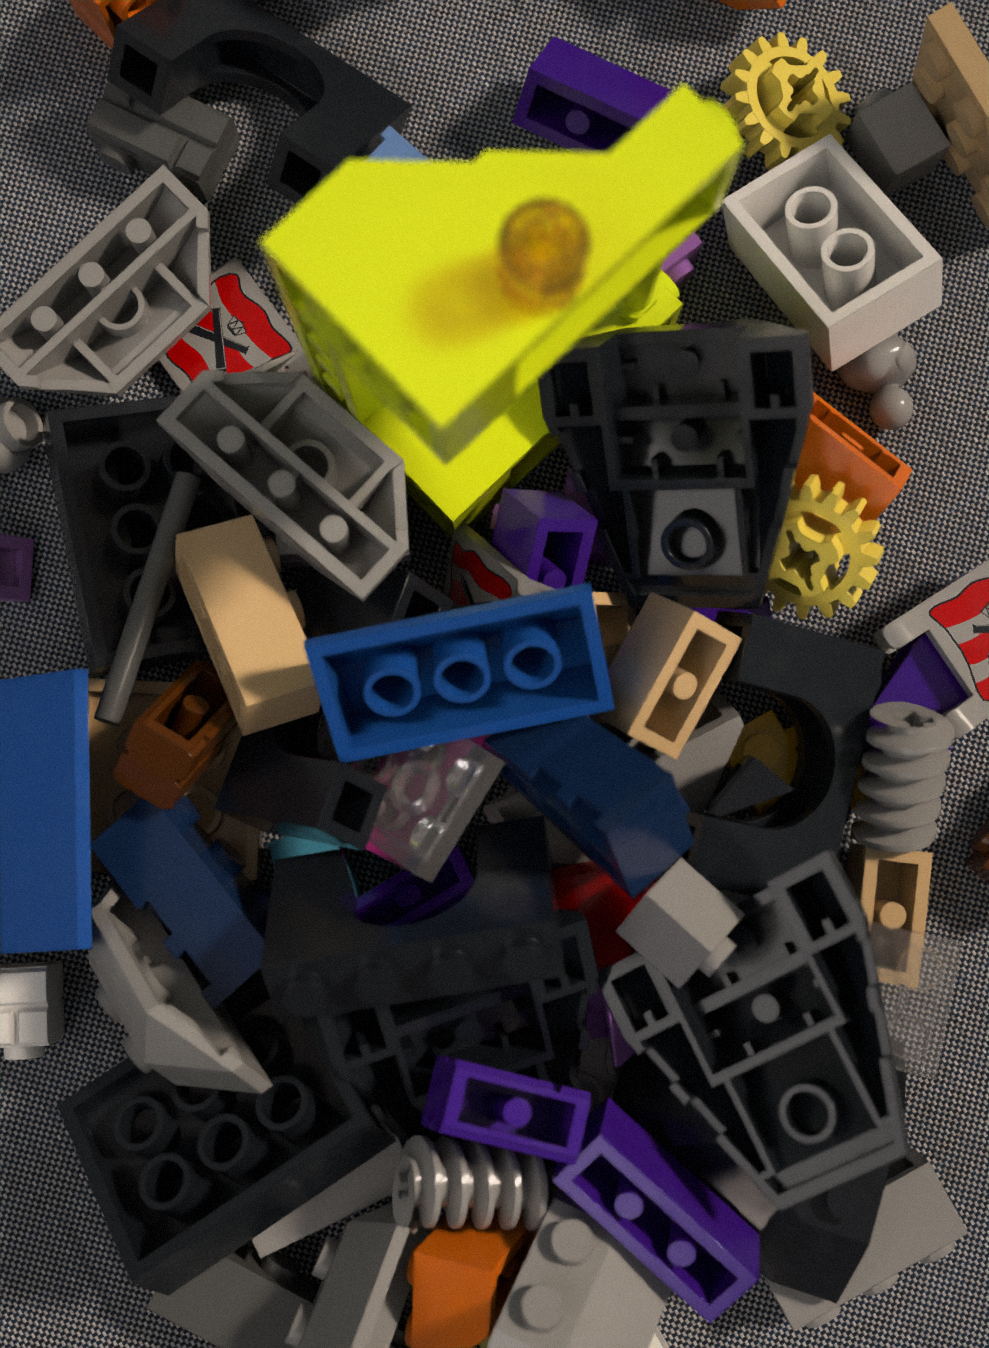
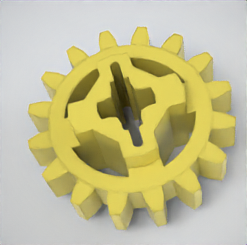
M777 33L769 42L763 36L757 38L729 64L728 69L731 74L720 86L722 91L732 96L722 107L730 116L735 117L739 137L745 136L749 141L746 146L745 155L750 158L757 152H762L765 154V169L769 171L828 134H831L842 145L844 139L840 132L851 125V118L840 111L844 105L851 101L850 94L837 91L834 85L843 76L840 70L827 72L823 67L827 54L822 50L814 57L807 53V39L800 37L789 47L784 33Z
M811 474L802 489H798L795 481L793 482L765 593L769 590L775 595L773 601L774 611H781L789 602L796 604V612L799 619L805 620L813 606H818L826 619L831 618L840 602L850 609L854 607L863 593L862 589L869 590L876 578L878 571L873 566L879 563L884 554V546L870 541L875 538L881 525L879 520L862 521L859 515L867 504L863 497L852 501L850 504L842 499L845 483L838 481L829 492L821 490V483L817 474ZM850 554L848 570L838 577L836 571L840 566V560L843 555Z

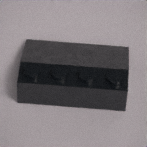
M178 396L46 411L43 437L91 678L109 674L176 472H187L201 479L185 532L252 514L226 492L156 421ZM253 515L262 538L270 536L268 527ZM175 562L139 670L209 655L175 571Z
M261 969L223 1001V1004L272 1083V1086L265 1092L257 1094L175 1085L154 1069L148 1073L142 1072L131 1058L128 1057L57 1105L131 1283L167 1296L397 1141L388 1126L383 1121L379 1122L369 1111L365 1099L349 1080L344 1081L332 1067L317 1017L278 1022Z

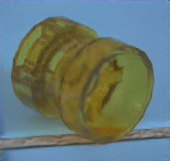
M555 199L530 200L518 205L505 218L498 234V283L504 297L516 309L530 315H552L566 309L579 296L585 280L586 265L590 253V234L583 218L570 205ZM539 241L538 245L533 246L529 251L527 250L533 243ZM552 245H554V246L558 249L559 254H558L557 251L552 247Z

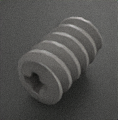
M908 702L877 704L870 709V716L884 723V725L872 726L866 732V741L879 749H871L863 753L862 765L872 773H865L859 777L858 789L867 796L860 797L855 801L854 813L861 819L851 824L850 836L856 842L868 848L884 852L904 853L918 851L930 846L936 839L937 823L935 820L941 814V799L939 797L946 787L944 772L950 766V751L948 748L954 743L955 727L938 712L921 705Z
M413 1135L407 1140L401 1151L396 1166L392 1192L393 1216L397 1225L401 1227H407L410 1223L414 1206L419 1207L421 1223L426 1228H433L437 1224L441 1207H445L446 1220L449 1227L453 1229H460L464 1224L468 1208H471L474 1226L484 1230L491 1224L494 1209H496L499 1225L504 1230H513L517 1225L520 1210L522 1211L524 1225L530 1231L538 1229L546 1216L548 1183L542 1157L469 1139H463L458 1143L454 1137L440 1136L432 1142L428 1136Z

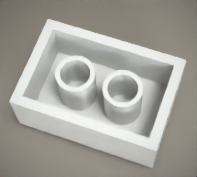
M831 134L818 140L723 199L722 207L729 247L795 328L809 331L810 346L831 372L942 305L943 258Z

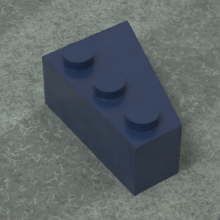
M588 715L494 733L483 740L499 774L632 899L640 894L694 844L686 818L690 808L678 793L673 774L595 723Z
M185 795L172 810H163L151 802L140 798L91 843V849L137 910H143L147 907L171 933L162 943L173 958L179 960L188 953L210 982V985L201 992V995L214 1010L261 966L271 890L265 886L258 890L241 872L245 867V863L237 851L220 837L213 841L198 825L197 821L201 818V815L195 805Z

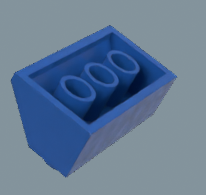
M590 582L307 639L304 642V649L338 759L342 763L615 710Z
M70 669L0 680V954L92 949L88 669Z

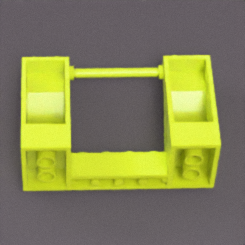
M683 83L609 153L485 150L473 162L349 159L260 241V244L317 386L404 460L406 493L452 539L453 531L455 532L457 527L466 523L472 528L494 507L495 503L498 504L501 501L503 489H513L560 445L556 440L558 435L555 437L551 436L542 414L538 379L583 337L629 327L676 324L683 303L678 299L680 293L677 286L661 270L663 261L721 207L745 143L739 138V131L734 120L720 104L711 99H704L702 101Z

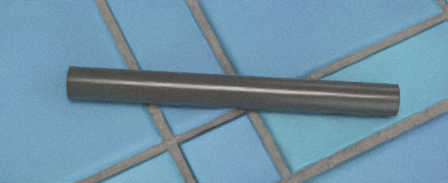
M181 471L176 472L94 715V719L113 726H120L175 562L176 534L185 532L201 484V479L193 474Z

